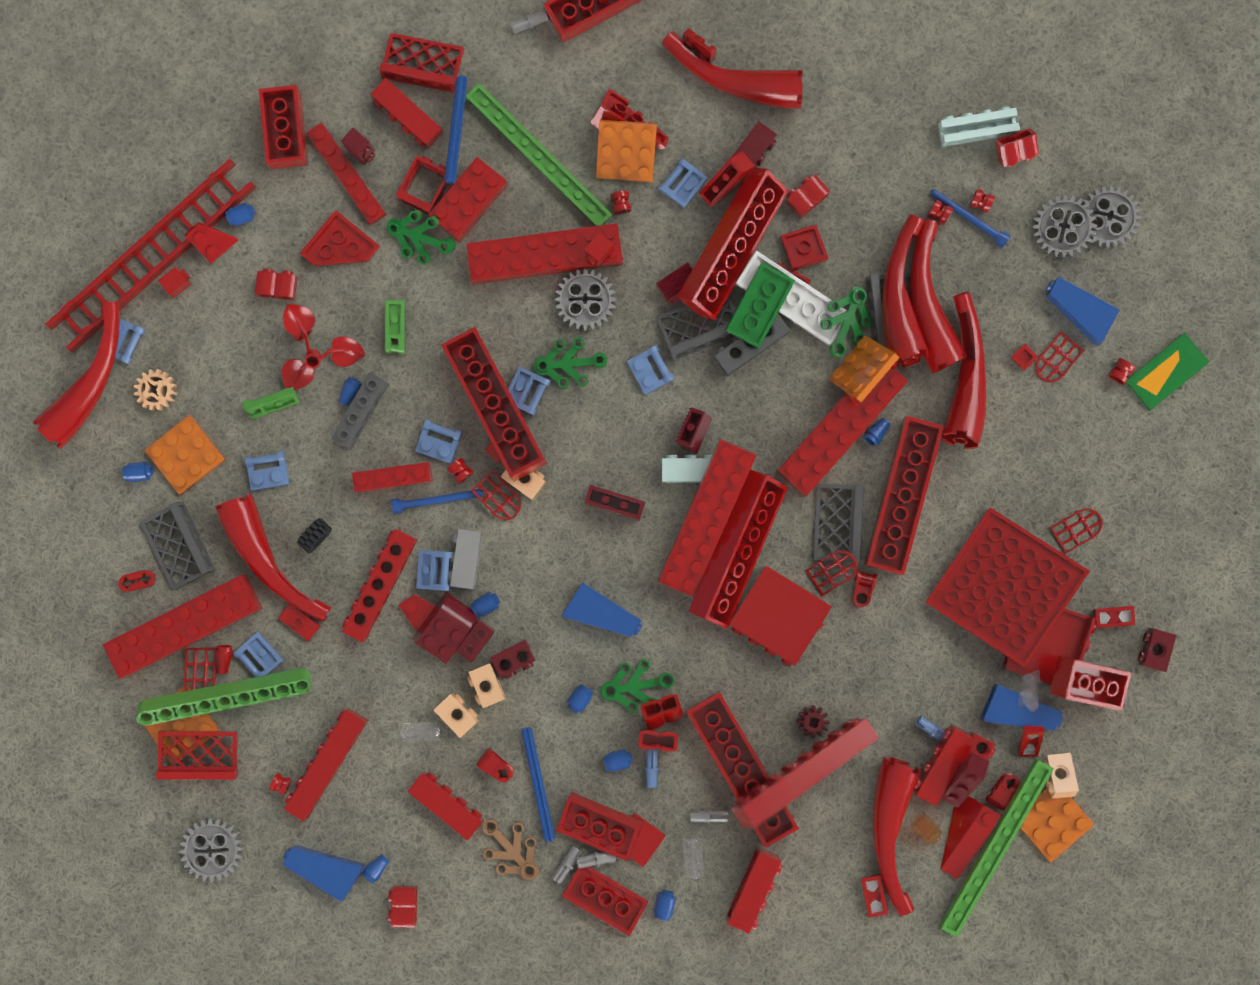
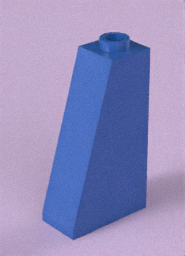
M1060 277L1054 281L1051 280L1046 287L1048 293L1045 297L1094 345L1098 346L1101 344L1120 310Z
M582 583L562 614L565 618L630 637L632 634L637 635L642 627L639 624L641 622L639 618L585 583Z
M994 684L980 719L986 722L1015 726H1043L1044 729L1056 731V728H1059L1062 724L1063 712L1001 685Z
M298 845L292 849L288 848L283 856L285 861L282 864L341 902L345 899L365 867L360 862Z

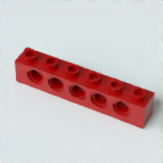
M395 529L394 532L390 531L386 539L388 544L385 549L382 548L377 556L379 558L377 565L372 566L368 574L370 576L368 582H364L359 591L362 593L359 600L355 599L351 606L353 611L350 617L347 616L342 623V627H344L342 632L360 642H366L418 539L399 529ZM395 545H399L401 548V552L397 556L392 553V548ZM386 562H390L392 565V570L389 573L383 570V565ZM377 579L383 582V587L380 590L374 587ZM369 596L374 599L372 607H368L365 603L366 598ZM360 613L365 616L363 624H359L356 620L357 615Z

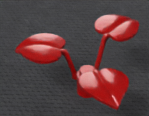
M290 303L286 306L283 313L284 327L293 336L303 332L307 352L304 363L300 359H290L283 365L282 378L285 389L293 387L294 390L308 385L314 378V369L320 365V360H324L331 352L332 361L340 367L351 366L365 357V351L362 346L348 336L334 338L332 340L333 349H328L322 355L318 350L311 349L306 330L312 329L315 324L313 312L302 305Z

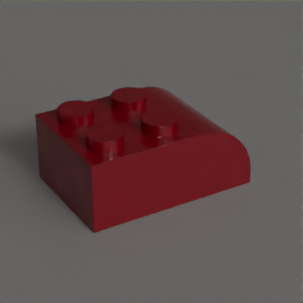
M446 591L412 639L415 644L447 664L474 627L477 616L470 607Z

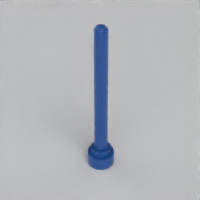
M931 190L930 195L933 198L941 201L945 206L952 207L954 212L993 237L994 241L997 242L996 245L1003 248L1011 237L1006 232L996 231L939 191Z
M474 490L479 497L484 495L483 490ZM472 491L408 501L396 498L391 501L393 513L399 514L405 511L406 508L477 497Z

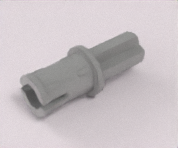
M545 10L532 15L527 14V17L510 24L512 31L517 33L528 28L533 29V26L548 22V17Z
M708 809L703 811L691 810L690 812L691 823L703 822L710 824V822L729 821V812L710 811Z
M573 845L571 846L564 859L560 860L562 863L552 876L555 882L562 883L570 869H574L573 866L576 859L582 854V851Z
M595 851L592 855L578 857L576 862L578 868L594 865L599 867V865L616 862V856L606 852L597 853Z

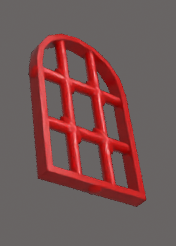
M1060 331L1044 352L1039 355L1035 366L1037 375L1046 382L1058 381L1065 376L1066 372L1084 350ZM1060 335L1066 338L1060 346L1056 347L1053 345ZM1069 341L1073 344V347L1068 353L1064 354L1060 349ZM1052 347L1056 351L1046 360L1043 355ZM1077 347L1081 352L1072 360L1068 356ZM1060 353L1063 359L1057 366H1054L1050 361L1056 354ZM1042 359L1045 364L1038 371V362ZM1068 360L1071 364L1062 373L1058 368L1064 361ZM1046 366H1050L1054 370L1045 379L1040 373ZM1054 373L1061 375L1055 380H1049Z
M494 470L484 479H481L471 490L489 509L491 514L498 519L511 520L520 512L521 502L516 492ZM492 473L501 481L499 485H495L489 478ZM485 479L495 488L491 492H488L481 485ZM503 484L513 493L510 497L506 496L499 489ZM478 486L487 495L483 500L474 491ZM495 492H499L506 501L499 504L492 495ZM514 496L518 500V508L511 502ZM488 498L498 506L495 511L485 503ZM507 503L517 511L512 517L503 508ZM500 510L508 518L499 517L496 513Z
M1084 508L1075 511L1072 515L1049 528L1066 554L1090 539H1094L1100 533L1103 521L1097 511ZM1084 510L1092 511V513L1084 518L1080 512ZM1078 514L1080 519L1069 526L1066 520ZM1096 514L1099 517V521L1088 527L1085 522L1087 521L1086 519ZM1064 522L1065 529L1055 533L1053 528ZM1082 522L1085 526L1084 530L1074 535L1071 529ZM1100 524L1098 532L1093 535L1091 532L1092 528ZM1068 530L1071 534L1070 538L1061 543L1058 536ZM1088 531L1091 537L1079 543L1077 540L1078 536ZM1074 539L1077 545L1066 551L1063 545Z
M839 550L830 553L829 556L805 571L821 595L824 596L844 582L849 581L856 574L858 568L856 558L850 552ZM837 553L847 554L840 559H837L835 556ZM832 556L835 562L828 567H824L822 562ZM850 556L854 563L843 568L840 562ZM819 564L822 570L812 576L809 570ZM838 565L841 571L830 576L827 570ZM855 566L853 574L849 577L846 571ZM825 573L828 579L818 585L814 578ZM844 574L847 579L836 585L833 579ZM831 582L833 587L823 593L820 587Z
M186 648L183 678L186 691H189L186 682H193L192 690L196 689L197 682H203V688L206 687L208 682H213L212 686H215V653L214 662L208 663V650H216V648ZM188 650H195L193 663H188ZM198 650H205L204 663H197ZM187 666H194L192 679H187ZM198 666H204L203 679H196ZM214 666L213 679H207V667Z

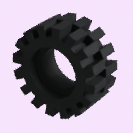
M318 518L305 529V532L298 538L297 544L310 554L330 535L329 533H331L332 528L322 518Z

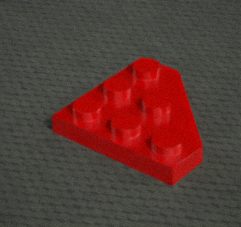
M335 210L299 254L315 267L369 262L380 249V245Z

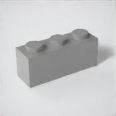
M458 529V533L454 534L453 544H456L455 552L452 551L450 561L453 563V570L449 571L448 582H451L450 586L475 589L483 532Z

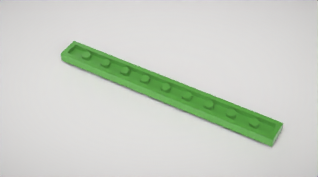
M480 83L466 95V98L595 226L604 225L612 217V214Z
M1037 758L1034 759L940 922L939 927L942 930L956 937L959 935L1053 772L1054 768Z

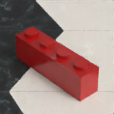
M387 78L370 94L373 98L372 103L379 110L383 108L388 112L386 116L392 122L398 121L401 124L400 128L407 135L411 133L415 137L414 141L420 147L425 146L429 149L444 133L435 121Z
M429 462L352 473L354 492L357 493L433 482L432 468Z
M953 724L944 730L942 734L943 739L940 744L934 747L932 751L933 756L930 761L924 764L923 773L920 778L918 777L914 788L916 796L934 806H937L975 741L972 734Z
M424 771L407 792L468 841L484 821L481 818L483 815L477 809L473 808L471 810L466 806L468 803L462 797H455L452 794L453 790L449 786L439 784L436 781L438 778L433 773H426Z

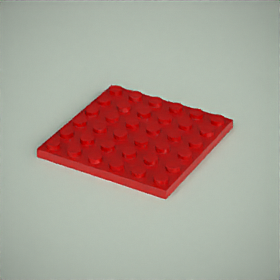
M990 507L925 603L1025 668L1090 570Z

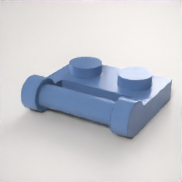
M681 158L677 162V167L666 181L658 186V189L685 209L707 181L708 177ZM684 169L687 170L688 173L672 191L670 186Z
M120 319L119 339L115 358L130 364L132 360L131 355L145 329ZM133 330L134 332L124 354H119L129 331Z
M657 345L627 361L644 395L675 379L673 374L669 373L662 360ZM652 355L663 379L658 380L647 357Z
M519 366L509 386V391L519 409L535 415L537 411L535 410L546 386H549L551 381ZM537 381L539 385L529 406L524 403L534 382Z
M426 419L415 452L452 464L463 431H454ZM429 430L453 438L452 444L428 436Z
M277 451L276 454L254 458L252 456L245 457L251 491L290 484L284 451ZM279 461L280 466L254 470V465Z
M419 550L416 589L449 591V558L452 557V552ZM439 557H442L440 584H437Z
M260 632L254 634L233 653V656L239 659L254 677L269 675L284 661ZM247 650L264 668L262 672L244 654Z

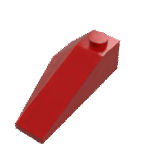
M609 88L590 123L599 130L600 120L646 122L639 110L633 112L628 107L630 102ZM657 127L655 148L664 150L669 137Z
M970 796L959 807L954 806L940 869L958 879L987 839L1001 815Z

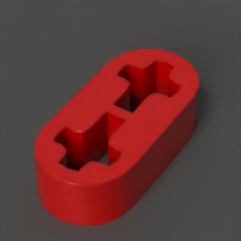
M150 570L121 576L118 586L124 592L148 588L155 584L156 575ZM145 574L151 576L148 584L147 582L139 581V579L145 577ZM126 578L132 581L135 580L134 584L129 585V589L128 586H124Z

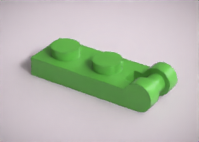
M385 300V353L399 352V354H405V301ZM392 339H398V345H392Z
M291 387L254 401L245 400L242 403V407L250 419H255L298 404L300 400L294 388Z

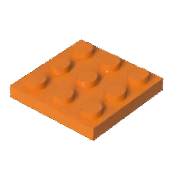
M600 120L596 178L653 182L657 124Z
M865 335L852 352L845 357L841 365L833 371L828 380L862 402L899 357L891 350Z
M188 415L144 450L179 495L185 493L226 460L191 415Z
M182 687L175 693L185 692L186 690ZM209 713L144 726L157 745L159 731H221ZM163 736V743L168 748L176 742L171 736ZM185 736L180 740L188 749L196 742L191 736ZM204 736L200 741L204 744L211 737ZM178 743L171 749L178 758L186 752ZM197 743L190 751L193 752L200 745ZM169 753L165 755L171 765L176 761Z
M1045 787L1020 828L1051 863L1091 829L1094 823L1071 797L1052 799L1051 792L1048 793Z

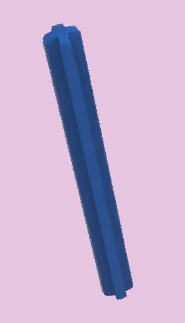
M459 75L456 78L444 179L445 183L449 184L456 182L468 81L467 77Z
M526 727L521 732L544 841L550 842L555 839L532 728Z

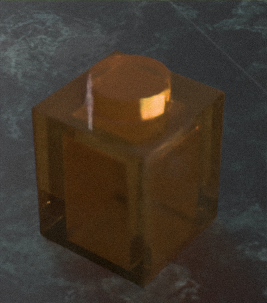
M925 813L910 825L928 846L936 844L941 839L940 835L943 832Z

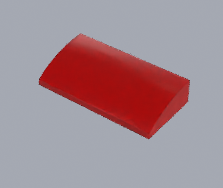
M572 792L568 797L556 831L628 862L643 822Z
M590 866L577 868L561 896L626 936L631 935L649 902Z

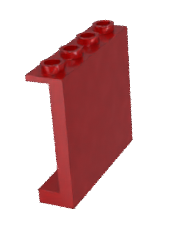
M765 566L729 625L732 626L731 631L739 636L742 633L749 637L747 641L755 646L761 644L766 647L764 649L766 653L773 657L777 654L782 658V663L791 667L792 664L794 666L797 665L832 606L770 567Z
M1065 609L1025 668L1006 656L1002 668L1051 685L1058 655L1085 661L1083 657L1090 648V635L1095 632L1097 623H1095L1096 618Z

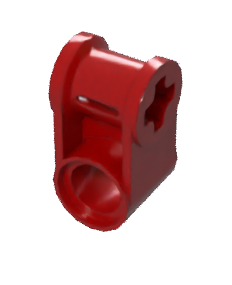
M859 569L857 570L851 596L854 606L861 608L870 603L877 574L871 575L863 573ZM859 593L865 596L863 604L858 603L856 600V596Z
M488 748L476 763L478 768L499 782H507L514 775L513 767ZM507 769V775L502 777L500 770Z
M1012 773L1002 774L995 786L991 788L992 792L990 795L987 794L985 800L999 810L1004 811L1020 785L1019 779ZM1007 779L1013 782L1012 786L1006 783Z

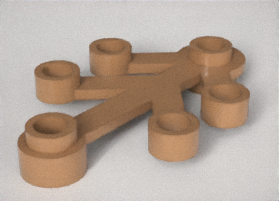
M487 819L482 827L484 833L493 835L506 851H496L492 848H487L483 852V857L486 860H515L519 866H507L506 863L501 862L496 866V872L499 875L506 873L520 874L524 880H534L539 873L538 865L534 862V848L536 847L537 840L534 837L526 839L527 855L525 860L520 854L524 825L521 822L514 823L512 827L514 832L512 845L498 829V822L495 819ZM489 823L494 824L493 830L488 829L487 825ZM520 825L522 830L517 832L515 826ZM529 839L534 840L535 844L533 846L527 844ZM486 851H491L493 856L487 857ZM500 865L505 866L506 870L504 872L498 870ZM527 867L533 869L531 874L526 873Z

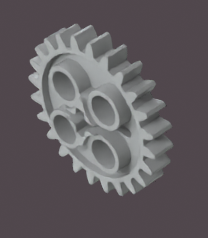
M1103 186L1101 193L1095 189L1094 196L1090 193L1087 195L1089 201L1085 199L1082 201L1083 205L1089 204L1086 209L1087 211L1093 209V211L1101 214L1095 215L1092 213L1090 217L1095 216L1101 222V227L1092 228L1096 235H1090L1093 240L1090 244L1098 241V247L1105 243V248L1108 249L1110 243H1112V246L1116 248L1117 242L1124 245V238L1130 241L1132 239L1130 234L1135 235L1137 233L1133 228L1140 227V224L1136 221L1142 217L1136 214L1141 209H1135L1139 202L1132 203L1131 200L1134 195L1126 196L1128 190L1122 194L1120 193L1121 187L1114 191L1113 186H1110L1107 191ZM1100 201L1106 202L1107 209H1101L1098 203ZM1117 207H1123L1126 210V215H1120L1117 212ZM1108 213L1111 214L1112 219L1110 221L1107 220L1108 217L1106 215ZM1077 215V218L1083 220L1081 215ZM1111 225H1117L1120 228V232L1113 233Z
M1067 195L1064 196L1063 200L1056 196L1055 203L1049 199V206L1042 205L1045 209L1044 212L1037 211L1041 217L1034 218L1038 222V225L1033 226L1034 229H1038L1034 236H1040L1036 242H1043L1044 244L1041 248L1046 249L1048 247V254L1055 251V257H1058L1059 253H1062L1063 258L1066 257L1067 253H1070L1073 257L1075 250L1081 254L1080 248L1087 249L1086 242H1093L1090 235H1096L1092 231V228L1097 227V224L1092 223V221L1096 220V217H1090L1094 212L1093 209L1087 211L1086 209L1089 204L1086 203L1082 206V199L1075 202V196H1072L1071 200H1068ZM1057 210L1064 212L1063 218L1059 220L1053 218V214ZM1071 210L1068 219V226L1070 228H1066L1063 241L1059 243L1062 234V227L1060 225L1065 224L1067 212ZM1081 215L1083 217L1080 224L1072 223L1073 216ZM1050 229L1058 230L1057 237L1049 238L1047 236ZM1074 233L1077 235V240L1074 243H1069L1066 241L1067 235Z
M584 269L583 274L577 270L576 276L570 272L571 279L568 280L564 277L565 284H558L562 290L556 291V294L560 297L555 298V302L560 304L555 307L556 310L562 309L558 314L559 317L565 315L563 322L570 321V327L576 324L577 330L581 326L584 327L585 331H587L588 326L594 330L595 324L601 328V321L603 320L607 323L606 316H613L609 310H615L616 308L611 304L616 302V298L611 297L616 294L614 290L610 291L613 284L606 285L608 278L601 279L602 273L595 276L594 270L590 274L587 273V269ZM594 286L600 288V292L597 295L590 293V289ZM573 287H580L581 292L578 295L572 294L571 289ZM584 296H588V299H590L587 301V304H584L582 301ZM570 298L579 299L578 301H569ZM593 299H603L601 302L592 301ZM574 305L581 307V311L578 314L571 312V308ZM593 305L600 307V311L597 314L590 312V308Z
M211 817L207 823L206 819L201 820V825L196 822L194 823V828L190 827L187 829L190 834L183 835L187 841L180 843V845L185 847L179 851V853L185 854L180 860L187 861L184 868H191L189 874L196 872L195 879L202 876V881L204 882L209 877L210 882H213L217 877L218 881H221L223 875L227 878L230 876L229 871H236L234 865L239 866L241 864L237 859L244 856L239 853V851L244 849L243 846H239L243 839H237L240 832H233L235 826L227 827L229 821L221 824V818H219L214 823V819ZM218 835H222L225 838L224 844L218 842ZM199 836H203L205 838V845H201L199 843ZM209 847H211L212 849H220L225 847L229 848L228 851L217 850L214 853H212V851L195 852V849L204 850L208 849ZM200 855L206 858L205 865L199 862ZM219 855H223L225 857V864L219 862Z

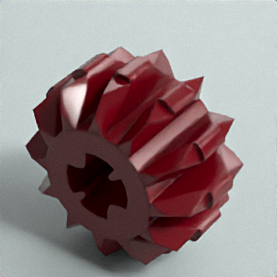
M811 705V712L807 707H804L806 714L798 713L799 716L803 717V720H796L797 723L803 724L798 727V730L802 731L805 729L804 736H808L811 732L810 736L814 739L815 732L821 737V729L826 732L828 731L823 725L830 724V721L823 720L828 716L827 713L821 714L823 708L819 707L816 711L815 705ZM811 717H813L814 719H816L817 717L818 719L816 721V726L814 727L813 725L809 726L808 724L811 722Z

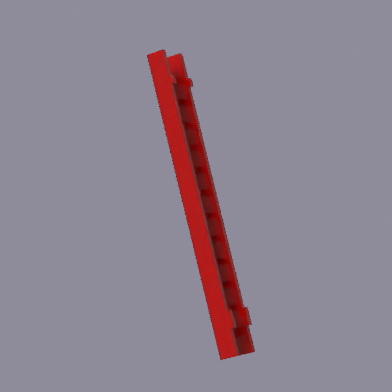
M230 158L45 323L48 328L53 330L63 320H66L69 323L68 326L76 334H79L66 346L69 351L74 353L104 326V319H101V316L96 318L83 303L92 294L101 303L108 302L98 292L102 285L108 281L122 296L116 301L120 302L121 311L193 246L187 238L181 242L168 228L173 221L179 218L190 230L193 226L182 213L191 205L207 220L203 224L212 228L226 216L225 211L237 206L257 188L251 181L239 192L224 177L235 166V163ZM219 180L234 194L225 204L210 190ZM206 192L220 206V209L211 217L196 202ZM162 231H165L178 245L169 255L154 240ZM149 243L164 258L155 267L140 253ZM135 256L150 270L141 280L126 266ZM121 268L136 283L126 293L111 278ZM78 307L93 321V323L91 322L83 329L69 316Z

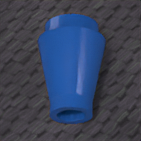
M349 376L344 381L338 401L348 406L356 396L362 383Z
M881 418L876 424L865 431L864 440L871 446L880 444L890 426L889 421Z
M381 854L364 867V871L361 874L373 884L379 880L390 861Z

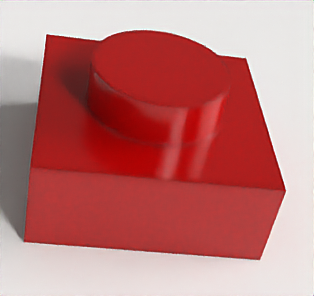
M1023 344L1010 358L1025 371L1038 356L1026 344Z

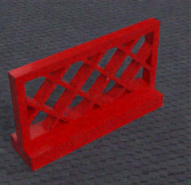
M390 33L384 60L379 69L381 78L455 93L456 78L459 74L464 47ZM394 39L402 40L404 45L395 50L393 41ZM415 43L420 44L423 49L413 53L410 46ZM433 47L439 48L441 52L432 57L428 50ZM408 49L411 56L402 60L398 53ZM452 50L458 51V57L450 60L447 56V53ZM426 52L430 59L421 64L417 57ZM395 55L400 61L395 65L388 64L389 59ZM444 56L448 63L439 67L436 60ZM415 59L418 66L413 69L408 68L406 63ZM433 62L437 69L427 72L424 67ZM451 66L454 74L453 76L445 75L443 70Z
M159 731L156 780H235L238 777V731ZM163 736H171L176 742L168 748L163 743ZM185 736H191L196 741L189 749L180 741ZM204 736H210L215 743L207 748L200 740ZM224 736H233V744L227 749L220 740ZM177 743L186 751L180 758L171 751ZM197 743L205 750L199 758L190 751ZM216 744L225 751L219 758L210 751ZM167 753L176 760L171 766H163V757ZM187 753L195 760L191 766H186L181 761ZM206 753L215 760L211 766H205L200 761ZM226 753L232 758V766H225L220 761Z

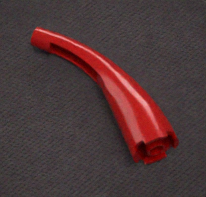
M674 31L670 32L662 41V45L685 68L701 80L723 92L770 107L802 109L803 70L724 69L706 62L685 47V42Z
M909 214L895 241L888 261L883 286L882 317L886 348L899 357L892 366L894 369L899 364L902 365V368L913 366L921 362L920 357L925 356V358H928L930 355L904 283L905 264L913 239L918 237L924 224L922 218L913 214Z
M924 219V224L918 234L913 251L910 293L911 303L930 354L928 358L924 356V359L931 373L934 374L957 361L963 360L967 356L942 310L932 285L930 254L932 242L935 241L939 224L934 220Z
M970 291L953 296L959 319L962 348L967 357L961 360L960 372L945 420L942 440L952 446L955 445V442L963 444V449H976L981 441L986 418V370L979 321Z
M102 302L101 319H104L102 339L91 367L33 420L34 425H40L37 430L51 443L54 440L57 441L59 444L56 446L60 449L75 436L86 422L108 382L118 346L120 302Z
M249 494L246 497L235 498L221 503V505H216L215 508L219 520L229 540L253 573L281 599L307 615L325 622L327 619L326 615L331 611L332 607L318 599L313 600L300 592L279 570L269 546L253 495Z
M884 756L878 772L873 803L874 847L886 891L898 915L902 917L913 912L915 908L908 893L902 891L898 880L895 863V843L921 769L915 766L913 770L909 767L910 763L894 757H891L889 761L888 757Z

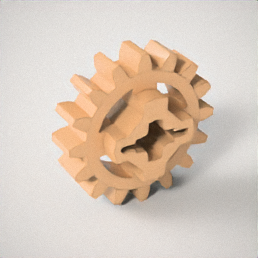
M150 369L149 374L142 373L143 379H136L140 383L139 385H134L138 389L134 395L140 396L137 402L143 403L142 407H149L152 411L157 408L161 411L162 406L168 408V402L175 401L172 395H177L173 391L177 385L172 384L174 378L168 377L169 373H162L159 369L154 372V370ZM153 378H161L163 380L155 382ZM154 386L158 387L156 389L157 394L153 393L155 391ZM155 398L159 402H150L149 400Z

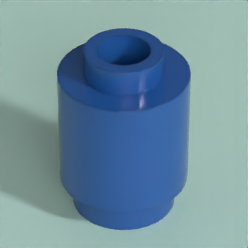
M247 202L225 211L231 226H238L253 221V216L256 215L253 206Z
M147 461L128 463L127 466L122 468L123 479L129 482L148 481L153 476V468Z
M489 591L475 599L474 603L471 604V608L479 618L498 609V604L501 602L496 593L492 594Z
M580 684L566 701L569 703L567 707L576 714L578 711L582 713L592 699L591 695L594 692Z
M626 749L610 752L608 755L603 756L607 771L615 772L627 769L633 763L631 752H627Z
M669 890L658 892L653 910L655 918L669 921L670 916L673 915L677 898L673 895L674 892Z

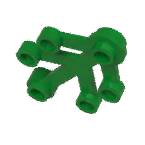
M419 210L411 211L409 216L402 220L392 218L387 222V231L391 236L397 237L402 247L401 254L404 258L414 255V249L409 246L404 235L410 237L419 254L418 261L420 264H427L431 260L430 254L426 252L421 242L439 248L443 254H449L455 250L456 245L453 239L445 238L439 240L423 234L424 231L439 225V220L435 216L427 218L426 222L414 229L405 226L422 219V213ZM431 219L434 221V225L430 223ZM443 244L447 245V250H445Z
M853 287L850 289L847 297L838 301H829L827 304V309L830 312H837L840 307L850 304L846 312L832 318H824L820 322V327L823 330H830L834 325L843 322L836 341L829 346V352L833 357H842L846 353L844 340L849 327H851L853 332L852 342L857 345V336L861 339L864 338L859 325L861 327H869L872 324V319L868 316L864 305L867 294L861 287ZM855 293L858 294L857 300L855 299ZM833 303H834L835 306H836L834 310L832 309V304H833ZM856 309H858L860 314L859 325L855 316ZM865 318L867 319L866 325L863 323ZM826 321L829 323L828 327H825ZM835 346L838 348L836 353L834 352Z
M577 337L560 361L553 360L559 351H563L566 348L565 341L562 339L555 341L553 349L546 357L537 358L533 367L538 375H548L558 383L560 388L566 389L570 385L568 378L561 377L553 369L561 368L575 379L580 387H585L589 382L587 376L579 374L572 367L594 365L596 368L601 369L607 365L608 360L603 353H596L593 357L572 359L578 350L582 349L585 345L583 338ZM577 340H581L583 342V344L579 347L575 345ZM558 342H562L564 344V346L560 349L556 347ZM602 357L604 360L602 363H597L596 359ZM545 363L547 366L545 369H540L539 365ZM580 378H585L586 383L580 384ZM561 380H566L567 385L561 386Z
M643 659L639 661L638 668L628 683L619 685L624 675L631 671L630 664L622 663L619 672L612 682H605L601 686L600 694L607 701L617 700L627 707L629 712L633 713L638 709L637 702L629 701L620 693L629 692L644 703H647L650 699L657 701L654 697H649L641 692L640 689L662 686L666 689L671 688L674 684V677L670 673H663L660 678L638 682L644 671L650 667L649 661ZM643 661L648 663V667L645 669L640 666ZM623 665H627L629 667L628 672L622 671L621 668ZM664 677L670 678L669 684L663 682ZM609 687L614 690L611 695L606 693V689ZM630 703H635V710L629 709Z

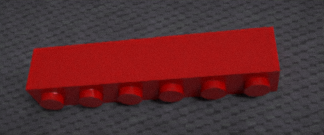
M350 708L340 712L336 719L339 722L335 728L333 726L330 728L326 735L328 737L325 744L321 743L316 751L317 757L306 766L305 770H307V773L296 782V791L294 794L290 793L284 802L287 804L284 810L303 822L308 819L369 721Z

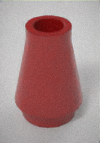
M217 645L216 650H214L217 673L227 674L229 673L234 651L231 645Z

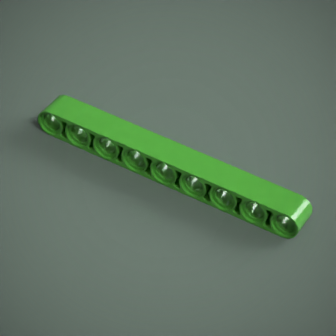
M299 668L142 700L137 707V722L144 726L304 694L311 689L310 672L305 668Z

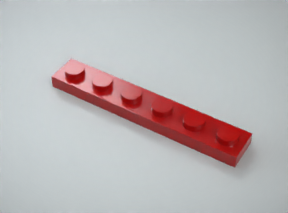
M321 122L306 132L370 225L386 216L382 207L324 124Z

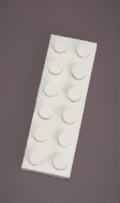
M755 251L735 284L746 291L761 262L796 280L779 313L830 346L836 339L843 322L834 325L830 330H823L820 327V322L824 318L835 317L847 310L840 307L837 312L828 311L827 304L829 301H832L831 299L760 252ZM833 303V304H832V309L834 310L836 306H835V304ZM826 321L825 327H828L829 323Z

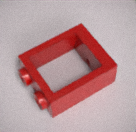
M416 155L395 196L399 201L428 215L441 200L449 184L444 181L446 167L441 164L439 166L433 164V161L426 156L421 158ZM420 167L444 178L430 204L407 193Z

